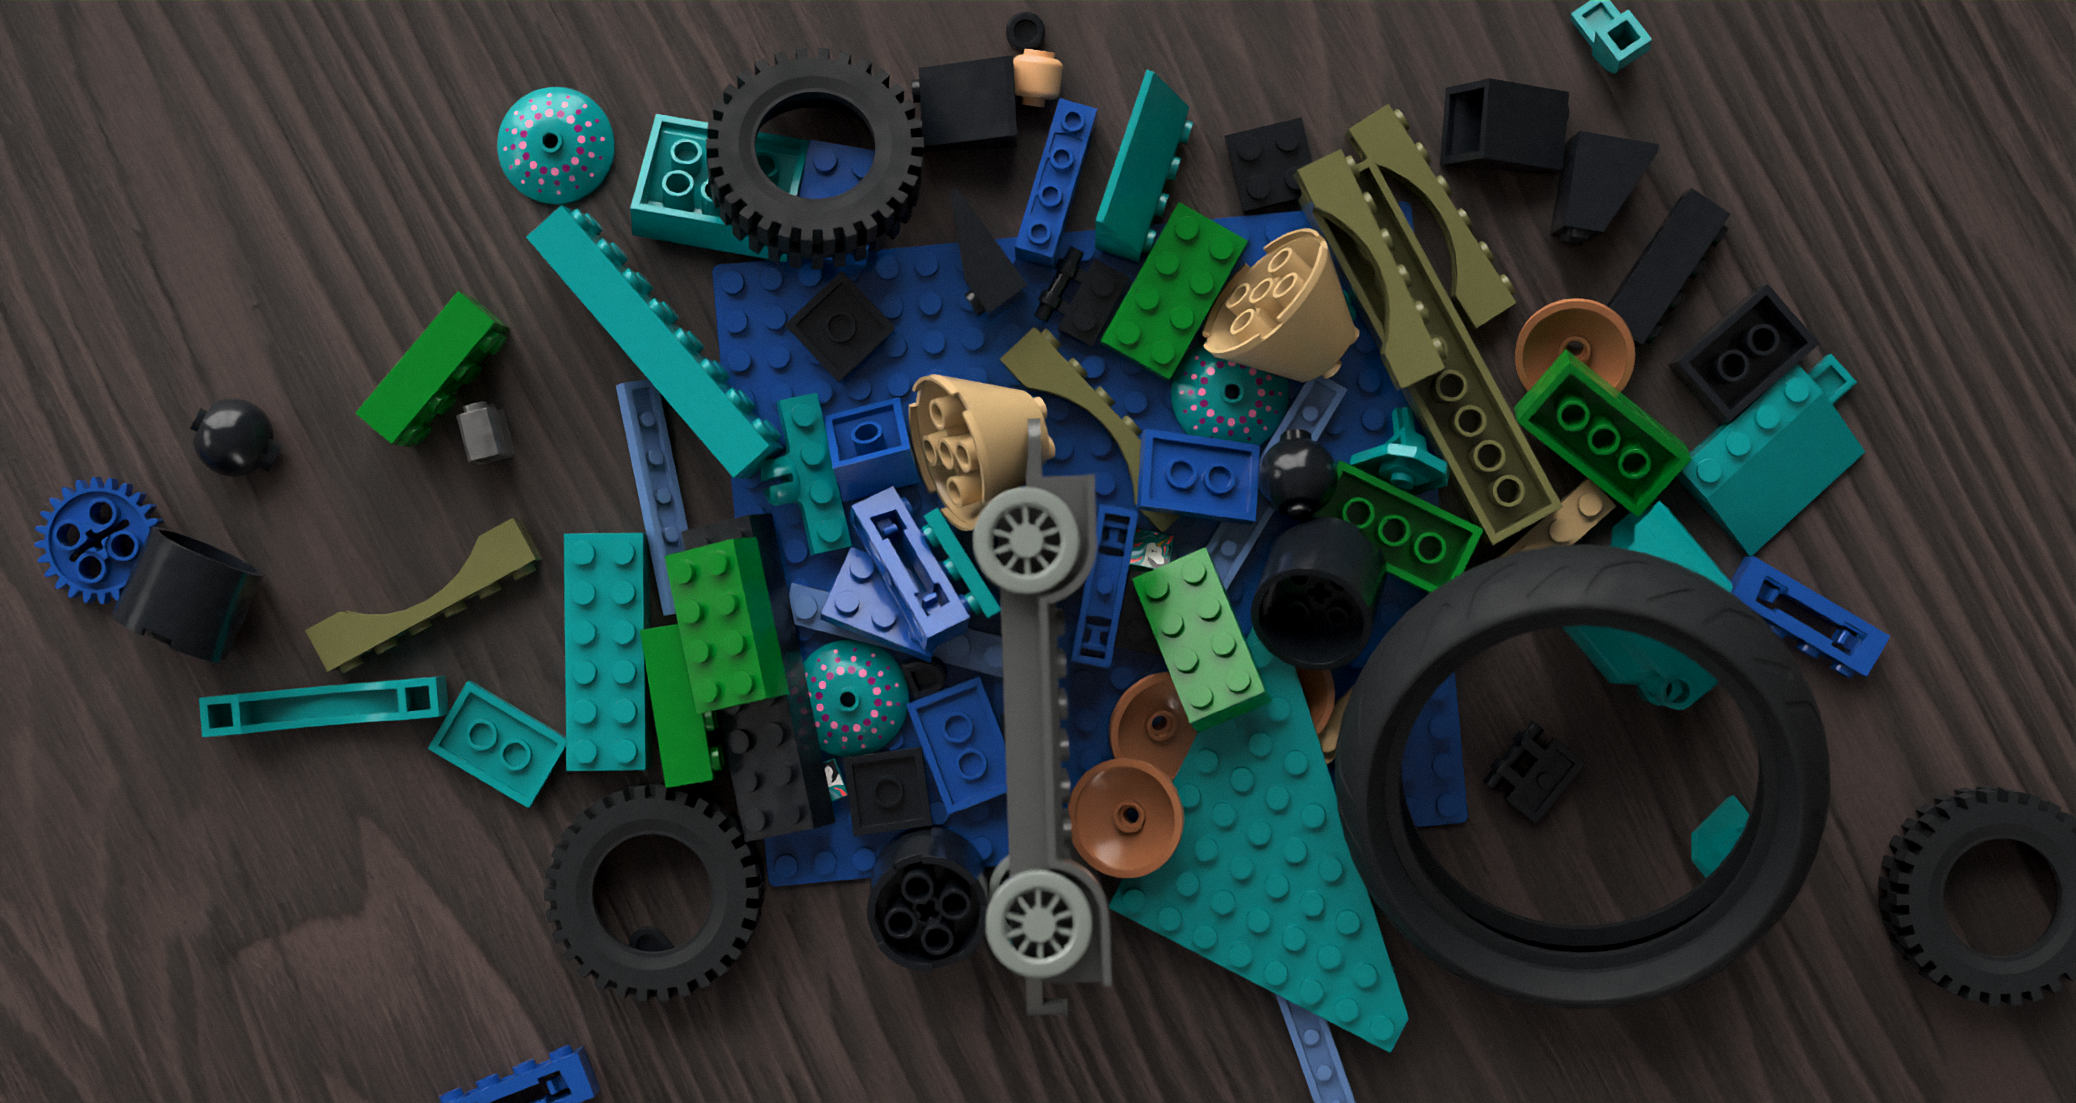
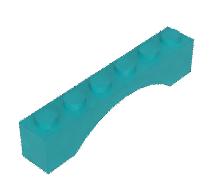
M446 675L213 695L199 698L202 737L349 723L432 718L448 715L449 713Z

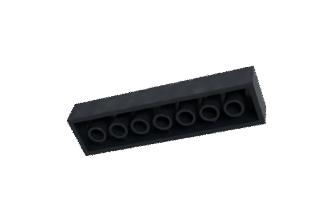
M772 513L746 515L682 531L685 551L730 539L757 537L790 693L784 696L718 710L745 842L836 823Z

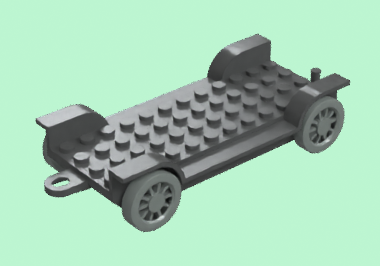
M1040 418L1028 419L1029 453L1026 487L1006 491L990 501L979 515L973 535V546L977 562L985 575L998 585L1001 591L1009 854L996 866L989 881L986 933L991 949L1002 964L1013 972L1026 976L1027 1016L1061 1014L1068 1016L1067 998L1043 999V984L1048 981L1051 984L1102 982L1103 986H1112L1110 921L1107 901L1102 890L1098 871L1081 857L1072 842L1071 819L1068 808H1062V803H1070L1069 774L1067 768H1061V761H1069V743L1066 729L1060 728V720L1068 719L1067 694L1064 688L1058 689V678H1066V654L1063 648L1057 649V636H1065V621L1062 608L1056 609V601L1069 596L1077 590L1086 580L1094 565L1097 552L1095 474L1042 477ZM994 536L999 537V548L994 549Z

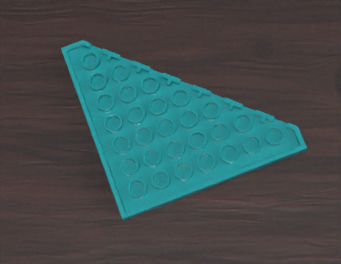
M1252 626L1246 640L1272 702L1197 733L1172 781L1180 795L1184 809V830L1177 850L1157 870L1141 877L1122 878L1108 908L1391 1053L1409 1017L1368 890L1354 866L1348 845L1344 839L1338 813L1336 791L1295 666L1285 663L1269 652L1258 639Z

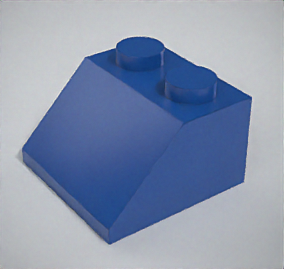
M899 397L823 416L832 466L844 502L877 494L892 486L896 489L920 483L915 455Z

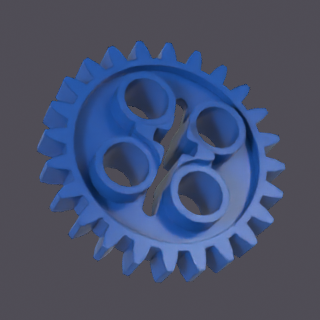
M92 477L89 487L85 480H77L75 484L76 492L70 487H62L61 491L64 500L52 497L49 499L55 509L53 512L41 511L40 515L48 523L47 526H36L35 530L45 534V540L34 543V546L45 548L46 554L39 557L37 561L38 563H50L51 567L45 572V577L59 576L55 585L56 589H65L70 586L69 598H78L83 593L84 603H93L96 597H98L100 604H110L112 594L113 598L118 601L151 527H157L164 522L163 519L151 518L150 516L157 508L156 504L142 505L146 497L145 492H137L131 496L133 484L123 483L118 489V479L108 478L104 485L101 477ZM108 503L112 508L113 516L105 524L100 518V509L104 504ZM125 520L129 521L128 527L104 538L101 541L103 547L89 548L99 542L100 537L98 534H110L117 530ZM73 525L80 532L79 541L75 545H72L67 538L68 530ZM126 536H130L134 541V550L130 556H126L121 549V543ZM89 548L75 562L72 560L74 554ZM95 557L102 565V571L97 578H94L89 571V564Z

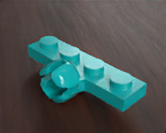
M813 393L779 400L776 404L787 448L786 455L769 459L762 464L761 482L782 478L783 484L763 489L768 502L774 506L788 503L798 504L811 555L851 547L852 544L838 482L832 466L818 394Z

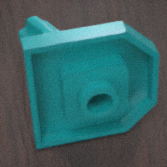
M1407 406L1402 409L1395 408L1392 412L1393 437L1384 445L1351 456L1349 465L1412 495L1448 485L1450 476L1448 463L1427 452L1426 437L1415 432L1413 410Z
M1734 795L1727 797L1691 833L1692 862L1705 878L1730 853L1750 814Z

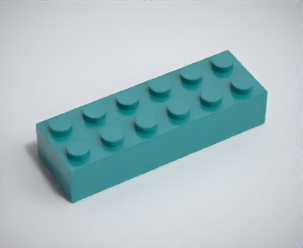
M564 534L566 771L647 770L652 767V710L640 630L651 628L650 549L647 534Z

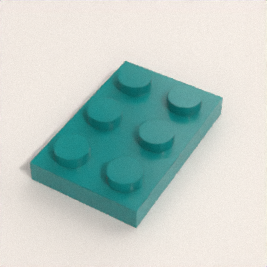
M936 508L926 514L924 518L928 524L922 527L934 548L942 545L949 558L943 561L955 582L963 578L970 592L964 596L975 614L979 615L984 612L986 617L989 618L1001 611L997 601L940 510Z
M470 680L466 682L428 749L525 807L531 808L566 750V736Z

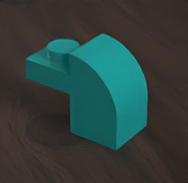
M1590 0L1570 15L1572 23L1592 47L1593 57L1610 73L1615 74L1647 53L1651 48L1652 38L1628 9L1620 14L1610 0Z

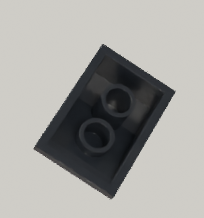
M955 188L950 194L964 278L969 290L964 294L965 299L978 317L985 313L991 320L1028 293V285L960 191Z

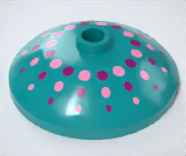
M547 87L525 95L509 109L499 129L497 152L504 174L518 191L541 203L562 205L587 197L603 183L613 164L615 138L608 117L591 98L573 89ZM551 135L557 136V145L551 149L546 148V138Z
M1207 340L1196 345L1182 359L1172 381V407L1182 429L1187 435L1256 445L1266 441L1276 431L1286 414L1289 402L1287 378L1214 357L1203 346L1207 343ZM1235 385L1239 389L1238 398L1228 399L1224 392L1226 386Z
M845 639L820 647L803 662L821 750L843 757L868 754L881 749L896 736L908 713L906 704L909 703V688L900 665L886 650L877 645L854 639ZM845 692H851L855 696V704L851 707L844 706L841 702V696Z

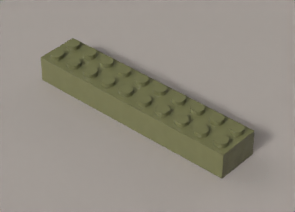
M1370 157L1357 164L1360 178L1356 179L1362 194L1368 192L1371 195L1378 212L1373 217L1380 230L1385 228L1388 231L1395 250L1391 251V255L1396 265L1402 264L1408 272L1412 282V286L1408 288L1414 303L1420 301L1424 306L1429 318V323L1425 324L1431 339L1435 337L1439 339L1447 356V359L1442 361L1445 369L1401 389L1413 410L1435 454L1439 459L1448 463L1449 479L1474 525L1484 529L1481 534L1484 544L1494 545L1563 506L1373 157ZM1302 194L1298 199L1302 210L1313 230L1317 231L1325 239L1335 270L1351 296L1379 351H1381L1384 338L1385 310L1382 291L1373 267L1362 249L1346 232L1330 220L1310 211Z

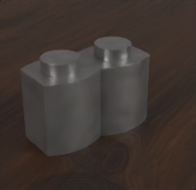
M486 401L463 406L464 413L457 415V420L469 463L487 464L515 456L504 409H497L494 403L487 404Z

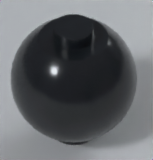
M238 398L219 400L211 405L209 411L200 408L190 427L191 430L197 432L193 439V445L199 459L210 470L224 476H244L258 468L269 472L283 445L274 440L273 426L265 412L252 402Z
M1292 429L1283 432L1280 435V442L1273 445L1264 455L1258 470V484L1265 501L1274 510L1294 520L1307 519L1312 514L1323 509L1332 499L1338 483L1337 466L1332 455L1323 445L1312 440L1310 432L1302 429Z

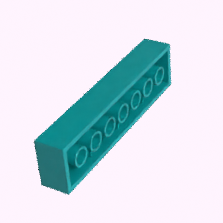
M561 205L526 238L732 477L740 479L752 478L761 470V466L765 461L773 459L784 449L778 442V439L782 437L779 431L767 419L763 421L752 412L756 405L741 389L737 391L727 383L730 375L716 360L712 362L701 353L705 346L690 330L686 332L675 323L679 316L665 301L661 303L650 294L654 289L652 284L639 271L635 273L624 264L629 260L628 257L614 242L610 244L599 235L603 231L601 225L589 213L584 214L578 208L573 211Z

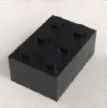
M1768 284L1755 288L1672 360L1668 367L1714 420L1721 424L1734 419L1820 343Z

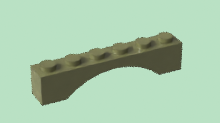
M1387 104L1348 129L1345 137L1361 162L1373 157L1381 173L1408 188L1424 203L1434 216L1444 236L1450 256L1452 278L1450 300L1469 330L1472 331L1514 305L1516 301L1512 296L1516 294V291L1507 276L1504 274L1499 276L1491 264L1495 259L1489 247L1483 241L1478 243L1471 233L1470 229L1473 228V224L1467 213L1462 208L1457 210L1451 202L1449 196L1452 195V191L1441 175L1435 177L1428 166L1431 159L1424 146L1420 142L1414 144L1408 135L1407 130L1410 129V126L1399 109L1393 111L1390 105Z
M1342 149L1297 169L1294 177L1310 211L1330 220L1346 232L1362 249L1375 271L1382 291L1385 310L1384 338L1379 356L1396 391L1445 369L1442 362L1447 359L1445 350L1437 337L1431 339L1425 326V324L1429 323L1427 312L1420 301L1414 303L1408 288L1412 286L1411 279L1402 264L1397 266L1391 255V251L1395 250L1388 231L1385 228L1380 230L1373 217L1378 212L1371 195L1368 192L1362 194L1356 179L1360 178V173L1354 159L1351 156L1345 157Z
M1034 326L1000 358V362L1026 390L1047 393L1068 400L1087 411L1104 426L1117 443L1127 463L1133 487L1134 505L1137 508L1141 440L1138 436L1142 433V430L1129 416L1126 415L1121 419L1111 409L1115 402L1103 388L1099 386L1095 391L1084 380L1089 375L1087 371L1073 357L1068 362L1057 351L1062 345L1047 329L1040 333ZM1139 510L1160 533H1163L1181 516Z
M511 518L478 536L472 553L460 572L441 591L426 601L406 610L388 614L340 611L305 631L327 672L340 669L342 674H345L363 665L364 662L361 657L375 651L378 656L398 646L396 638L409 632L411 637H414L433 626L430 620L444 613L446 618H449L467 608L466 600L476 595L482 600L502 589L499 583L513 576L514 580L517 581L536 571L533 564L542 560V557L521 518Z

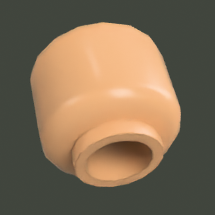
M1024 49V54L1014 58L1015 95L1022 96V105L1044 107L1045 100H1054L1059 96L1063 64L1055 59L1054 52Z

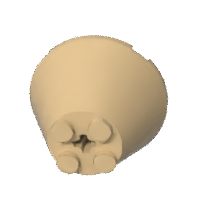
M1298 229L1282 235L1263 247V250L1267 252L1264 257L1252 267L1245 263L1231 277L1213 302L1205 318L1202 335L1207 339V343L1203 345L1204 348L1214 357L1303 383L1316 379L1319 376L1325 379L1332 377L1341 367L1342 362L1340 358L1358 338L1359 330L1353 324L1325 239L1313 229Z
M937 374L921 377L915 382L912 390L913 392H918L916 403L909 404V429L921 477L929 494L937 492L940 500L946 507L940 509V512L947 521L962 531L973 530L979 515L990 501L1006 491L1021 488L1026 483L1029 453L1028 419L1040 418L1042 466L1048 459L1054 458L1055 445L1051 437L1048 436L1045 423L1047 418L1046 405L1040 397L1032 398L1023 390Z

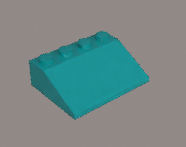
M1146 70L1095 222V249L1138 263L1143 252L1150 254L1157 231L1152 230L1151 227L1155 215L1163 217L1169 199V194L1163 193L1167 179L1175 181L1182 159L1175 155L1180 143H1188L1194 124L1193 121L1188 120L1190 107L1155 72Z
M656 114L630 207L632 235L768 259L767 246H764L759 254L750 250L748 235L740 242L733 235L732 223L725 226L720 218V207L715 208L711 189H709L706 139H708V123ZM758 132L755 153L762 171L777 187L792 195L799 196L809 140ZM782 254L780 261L787 262L788 255Z
M1797 363L1734 419L1720 424L1690 452L1692 459L1675 478L1747 556H1752L1862 456L1865 450L1826 394Z

